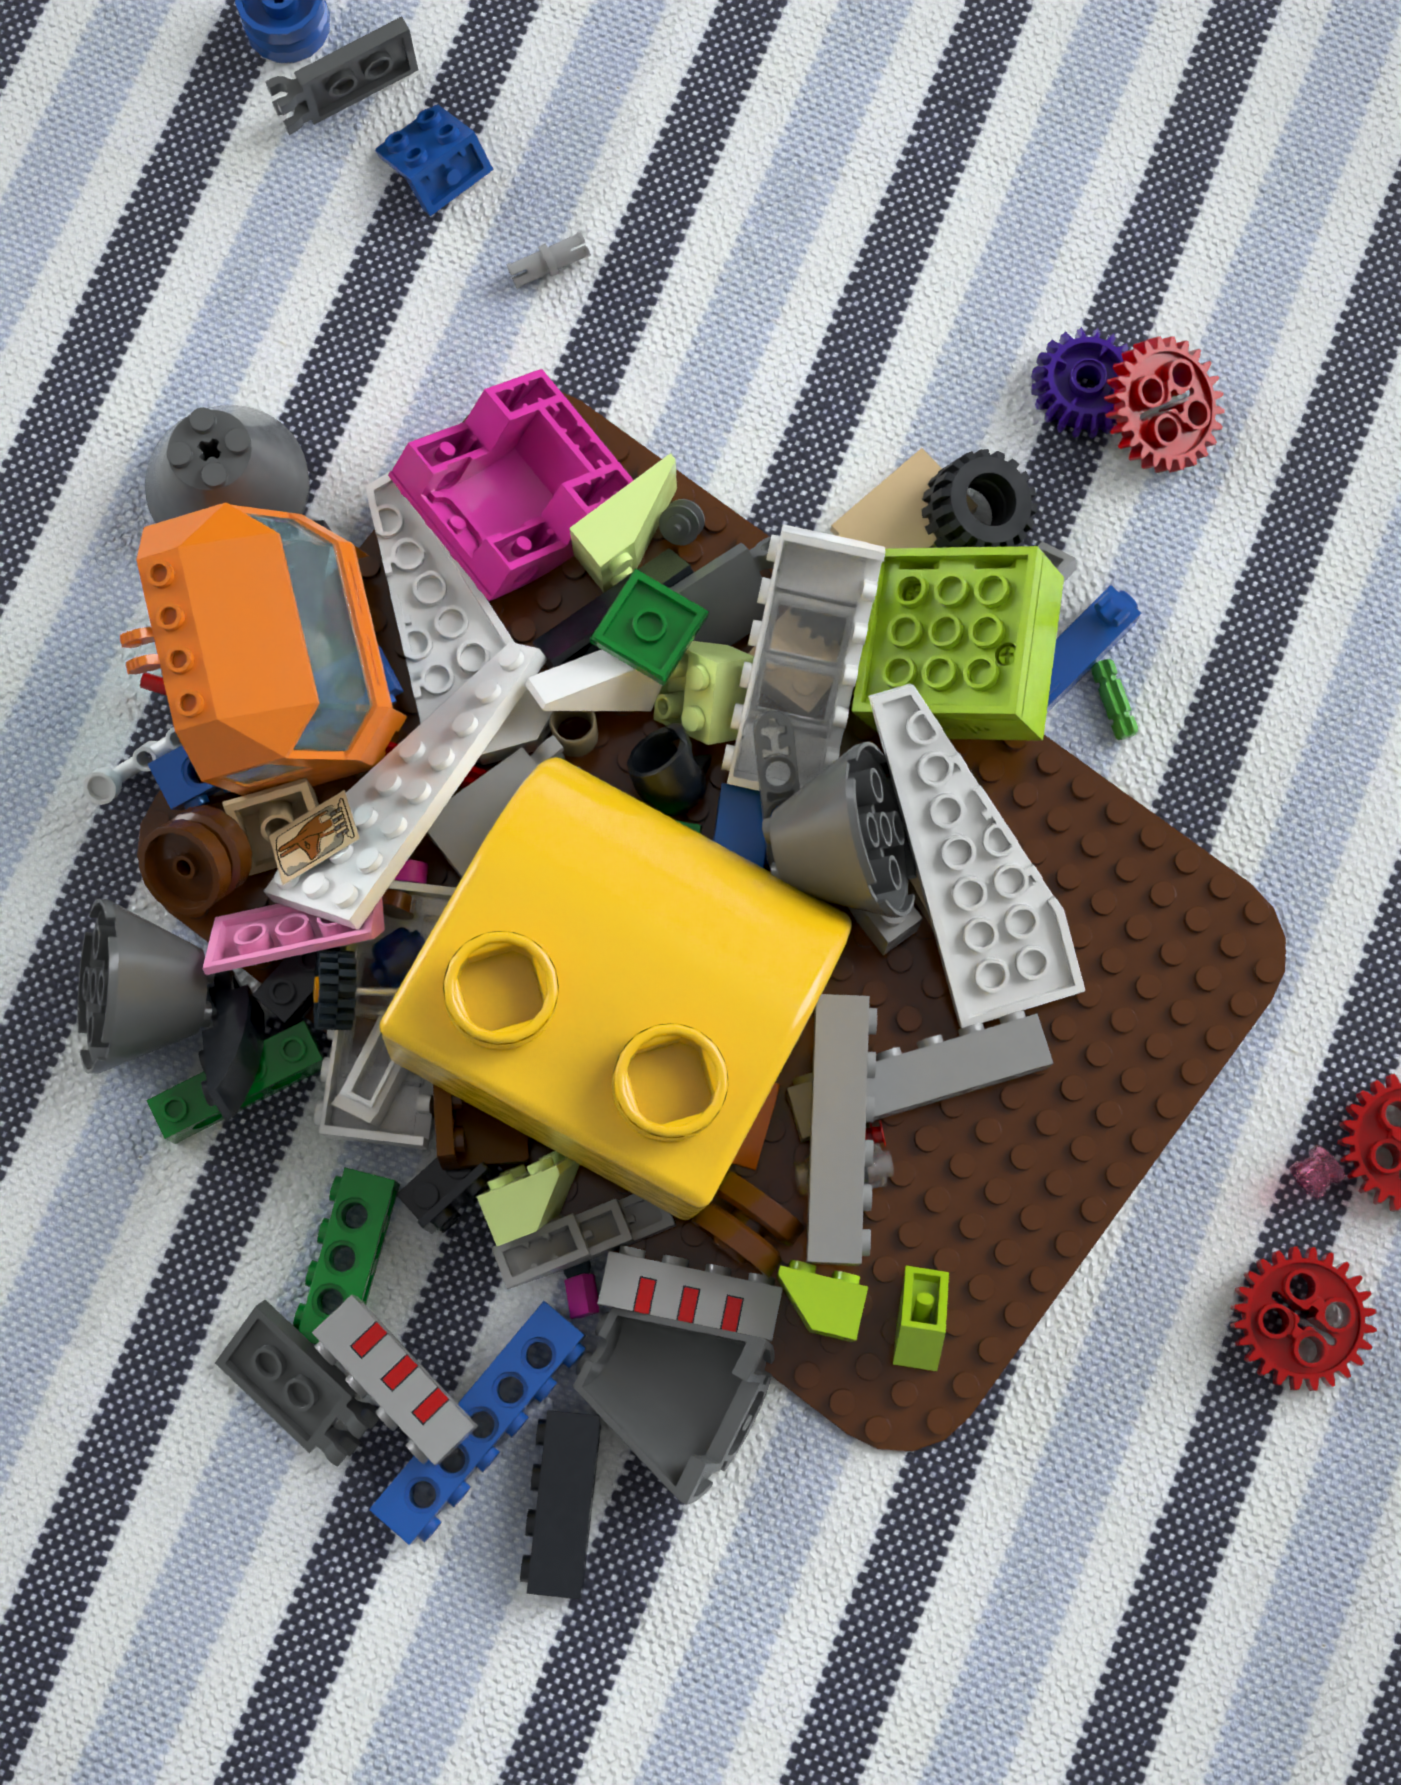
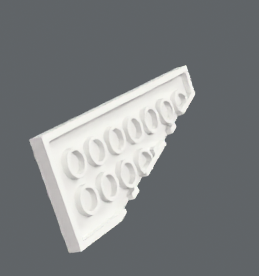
M509 642L346 792L360 839L285 885H282L280 874L277 870L264 893L275 903L359 930L527 689L525 685L527 678L538 674L547 661L539 648Z
M907 684L868 696L959 1026L964 1028L973 1024L987 1022L1013 1012L1026 1010L1084 992L1085 987L1063 907L1056 897L1053 896L1043 881L1042 876L1031 863L984 789L978 784L968 769L967 764L956 751L915 686Z

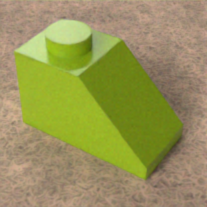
M905 1266L895 1333L894 1365L937 1371L946 1333L949 1272Z

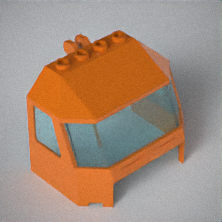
M225 502L144 527L136 558L151 627L137 628L122 633L120 635L121 646L136 648L155 642L157 654L143 655L128 660L126 662L127 673L136 675L161 668L175 733L200 780L242 796L303 778H307L313 787L369 771L384 758L386 754L385 749L396 731L399 732L408 717L393 709L358 563V559L369 555L351 542L302 514L230 505Z

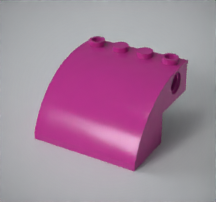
M543 369L484 389L465 422L408 442L392 471L388 474L401 494L411 503L423 518L425 524L435 533L450 552L453 559L460 564L475 583L477 589L484 594L488 601L531 583L574 556L569 528L634 481Z

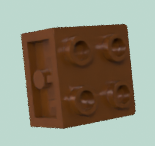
M433 1084L437 1158L443 1171L476 1168L483 1161L488 1166L520 1164L529 1161L527 1135Z

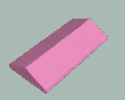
M382 897L359 930L281 904L215 917L202 969L205 975L374 939L385 931Z

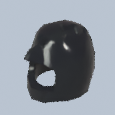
M671 723L642 739L631 751L627 767L634 788L643 801L664 814L676 816L688 813L703 798L707 788L706 773L711 765L712 755L693 756L689 734L682 724ZM677 739L680 740L678 749L673 743Z

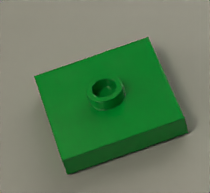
M635 568L593 633L590 641L593 645L664 686L708 618L709 611Z

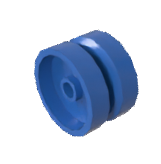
M235 0V5L251 47L263 58L277 63H296L309 58L324 45L330 32V13L325 0Z

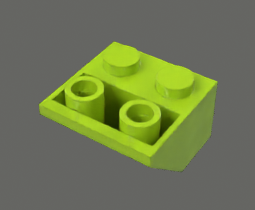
M790 1260L788 1267L780 1265L776 1279L807 1330L811 1333L848 1342L856 1341L868 1291V1286L859 1285L860 1276L834 1270L830 1278L815 1274L817 1266L796 1260Z

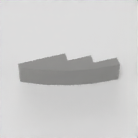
M632 1194L621 1200L613 1199L577 1215L572 1213L544 1225L534 1233L491 1248L506 1288L511 1289L608 1254L609 1251H616L620 1249V1246L634 1244L676 1226L672 1214Z

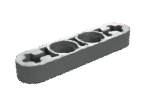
M772 710L763 712L758 716L753 726L763 819L769 818L776 806L781 805L800 789L792 722L785 714ZM774 718L778 725L785 726V733L778 734V747L781 750L788 746L789 754L774 753L763 758V749L772 751L770 738L767 735H762L761 729L768 727L769 719ZM776 761L786 763L790 769L788 781L780 786L772 785L766 779L768 766ZM765 840L767 861L771 869V864L775 860L772 847Z

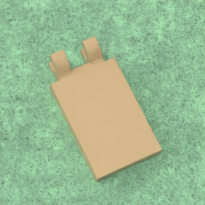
M921 448L831 525L830 531L835 536L863 541L885 548L936 547L933 542L937 538L934 533L928 535L925 526L930 524L929 519L922 518L921 509L928 505V503L922 501L924 492L930 489L927 484L942 468ZM966 495L968 508L973 515L978 505Z

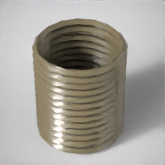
M553 711L551 713L549 722L551 732L563 746V754L571 757H580L593 750L598 741L599 734L594 711ZM571 717H582L591 724L588 734L578 740H566L557 733V730L563 721Z

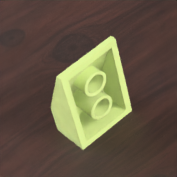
M671 453L569 528L574 556L603 592H606L628 577L635 568H638L659 526L660 516L669 506L677 490L676 459Z

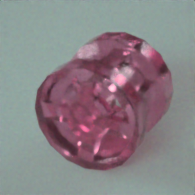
M1318 1144L1309 1150L1308 1158L1304 1161H1296L1289 1167L1292 1176L1298 1184L1316 1200H1320L1326 1195V1188L1332 1183L1338 1184L1346 1178L1345 1172L1337 1160Z

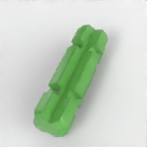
M1112 659L1096 662L1093 664L1091 672L1095 683L1100 684L1098 691L1108 719H1113L1111 727L1117 740H1124L1133 737L1138 732V726L1134 716L1129 715L1131 707L1121 680L1116 679L1118 672Z

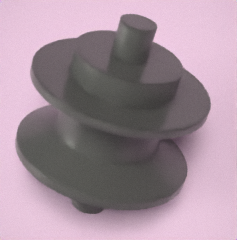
M687 499L673 501L664 510L659 519V528L663 537L670 543L680 546L693 542L703 530L705 524L701 508L693 501Z

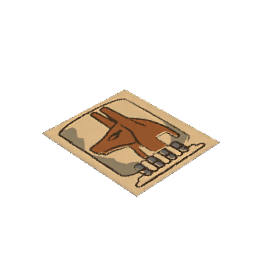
M345 790L269 835L282 885H285L360 839Z

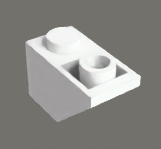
M527 688L476 762L483 766L505 760L521 747L527 753L534 752L551 732L549 722L553 711H543Z

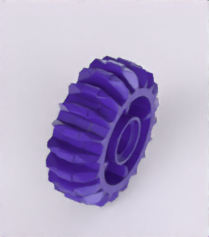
M1081 327L1076 331L1075 339H1073L1065 331L1061 334L1059 343L1051 340L1046 347L1047 353H1039L1036 360L1038 366L1033 368L1031 374L1032 380L1036 381L1031 386V394L1039 396L1035 403L1036 410L1048 409L1044 416L1046 423L1055 419L1059 420L1057 426L1059 433L1063 432L1066 426L1073 428L1072 435L1076 438L1079 437L1082 429H1086L1087 434L1092 439L1096 437L1098 427L1108 435L1114 424H1117L1116 419L1106 418L1105 415L1109 411L1114 410V404L1105 401L1104 397L1114 394L1115 391L1106 382L1107 379L1118 377L1113 369V365L1124 362L1121 354L1128 351L1129 347L1127 343L1119 347L1114 346L1116 339L1114 333L1108 336L1107 340L1099 338L1101 334L1099 328L1093 331L1091 337H1086L1085 331ZM1080 378L1090 379L1096 387L1084 388L1077 380Z

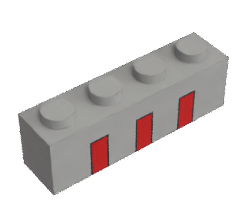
M620 1246L619 1253L609 1251L598 1299L599 1306L614 1307L757 1336L772 1342L783 1289L782 1287L774 1286L775 1278L769 1277L768 1279L761 1274L749 1273L748 1280L731 1277L732 1269L713 1264H706L705 1271L687 1268L688 1259L670 1255H663L662 1262L644 1259L645 1250L628 1246Z
M351 1295L312 1332L319 1340L314 1346L316 1350L332 1366L338 1361L350 1373L345 1378V1381L361 1398L369 1394L380 1406L375 1411L377 1416L392 1431H395L398 1427L401 1428L411 1439L406 1444V1447L422 1464H425L428 1460L434 1465L440 1464L478 1427L358 1296Z

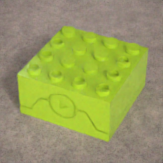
M1038 546L885 548L884 562L882 561L876 596L869 617L867 636L859 661L852 712L878 733L868 696L903 685L913 684L943 728L942 730L948 739L1043 741L1064 576Z

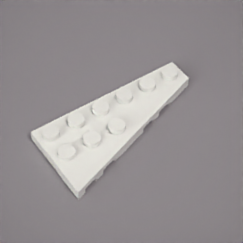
M388 472L365 486L420 723H422L509 642H515L484 594L477 589L472 579L460 564L453 559L450 552L425 524V521L411 503L401 494L398 487L388 476Z

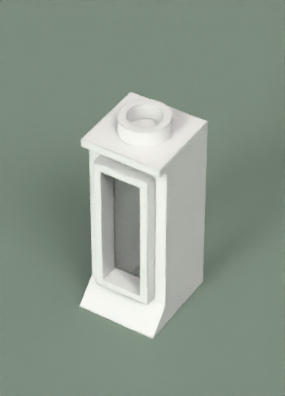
M381 1010L340 1093L331 1103L333 1106L377 1128L380 1127L408 1072L407 1069L394 1063L388 1054L379 1026L381 1018L385 1013Z

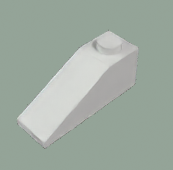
M602 649L528 677L525 684L543 711H651L662 687L658 682Z

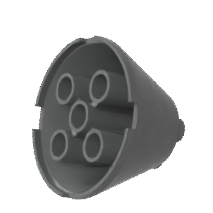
M239 405L200 407L177 422L164 434L153 450L145 477L146 501L155 523L225 502L230 505L303 515L310 489V478L308 476L305 455L294 435L271 415L254 408Z
M863 742L854 745L774 809L771 817L763 819L762 831L766 842L772 847L775 860L771 864V875L818 900L890 918H899L908 915L913 908L915 895H908V880L917 878L892 780L891 778L887 779L880 763L886 762V758L875 744Z
M96 899L91 907L89 918L97 919L94 932L84 933L78 983V1033H87L88 1050H80V1057L83 1069L87 1074L102 1073L193 1036L199 1032L201 1027H209L212 1020V1004L210 1001H206L207 984H212L215 973L205 975L202 969L205 954L201 948L108 899Z

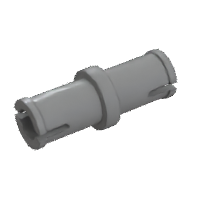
M577 232L575 235L549 247L545 243L538 247V252L511 264H506L511 275L527 269L526 272L512 278L516 288L519 289L521 286L547 274L553 277L559 274L558 269L585 257H590L591 254L586 245L571 251L572 248L586 243L582 233Z

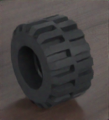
M980 449L975 453L971 451L962 455L931 478L927 484L930 489L924 492L922 501L928 503V505L921 510L922 518H928L930 523L925 526L928 535L931 533L935 534L937 540L933 543L938 548H943L944 546L946 548L1015 547V545L1021 543L1027 537L1025 533L1030 531L1035 523L1030 517L1037 513L1038 504L1032 503L1031 498L1036 496L1035 488L1028 487L1026 481L1030 477L1026 471L1020 473L1017 470L1019 463L1012 458L1009 461H1005V454L996 451L990 455L989 449ZM968 488L978 491L988 501L992 512L990 526L979 522L970 512L966 499Z

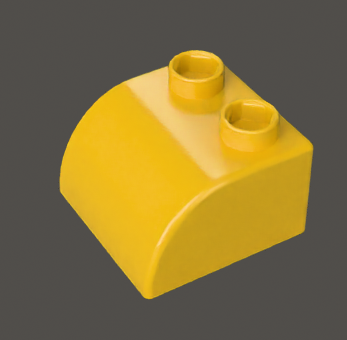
M558 757L548 758L540 763L518 788L484 839L381 1018L379 1024L380 1032L388 1054L394 1063L682 1220H689L709 1205L714 1198L842 954L852 928L851 919L838 908L794 888L771 875L770 871L564 759Z

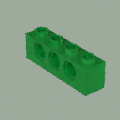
M305 1021L264 1040L257 1074L238 1112L321 1070L323 1059L326 1056L312 1028ZM204 1071L146 1100L164 1139L174 1144L224 1120L217 1106L210 1107L204 1097L201 1082L206 1080Z
M344 1167L342 1176H335L329 1195V1200L335 1202L330 1219H323L317 1237V1243L323 1244L318 1261H311L305 1279V1286L310 1287L306 1304H299L293 1321V1326L311 1343L317 1344L319 1342L312 1332L330 1316L322 1307V1300L327 1292L338 1290L342 1294L343 1302L351 1295H355L367 1305L397 1198L396 1194L400 1187V1183L396 1180ZM355 1205H363L367 1210L366 1222L359 1228H350L346 1222L348 1210ZM350 1247L355 1253V1263L349 1270L340 1272L335 1267L334 1257L340 1249Z

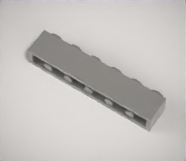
M821 994L814 1008L806 1263L860 1266L862 1264V1256H870L871 1229H863V1211H871L872 1185L864 1184V1167H872L873 1140H865L866 1122H874L875 1096H867V1078H875L876 1052H868V1034L876 1035L877 1008H869L870 996Z
M1024 1010L1000 1017L1001 1024L984 1029L983 1023H977L959 1029L960 1037L943 1041L942 1036L937 1035L918 1041V1049L902 1054L900 1047L876 1054L875 1078H867V1096H875L874 1121L1048 1069L1053 1064V1060L1038 1014L1026 1017ZM812 1073L792 1079L794 1086L788 1087L786 1090L801 1142L810 1140Z

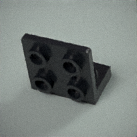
M435 1158L401 1189L396 1196L418 1219L417 1223L424 1230L431 1234L436 1230L444 1233L461 1218L462 1215L458 1212L461 1207L469 1200H472L474 1203L479 1202L477 1196L490 1189L487 1182L493 1179L496 1174L484 1161L476 1168L443 1171L438 1158Z

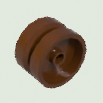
M206 805L189 807L171 821H167L144 838L139 850V870L147 889L159 903L170 911L184 915L203 913L245 883L252 869V850L244 831L235 819L221 809Z
M728 1170L716 1193L718 1198L733 1211L728 1213L718 1205L709 1203L691 1221L712 1238L711 1242L740 1264L748 1265L769 1279L782 1261L779 1251L764 1239L767 1235L783 1246H793L804 1231L805 1226L768 1195Z

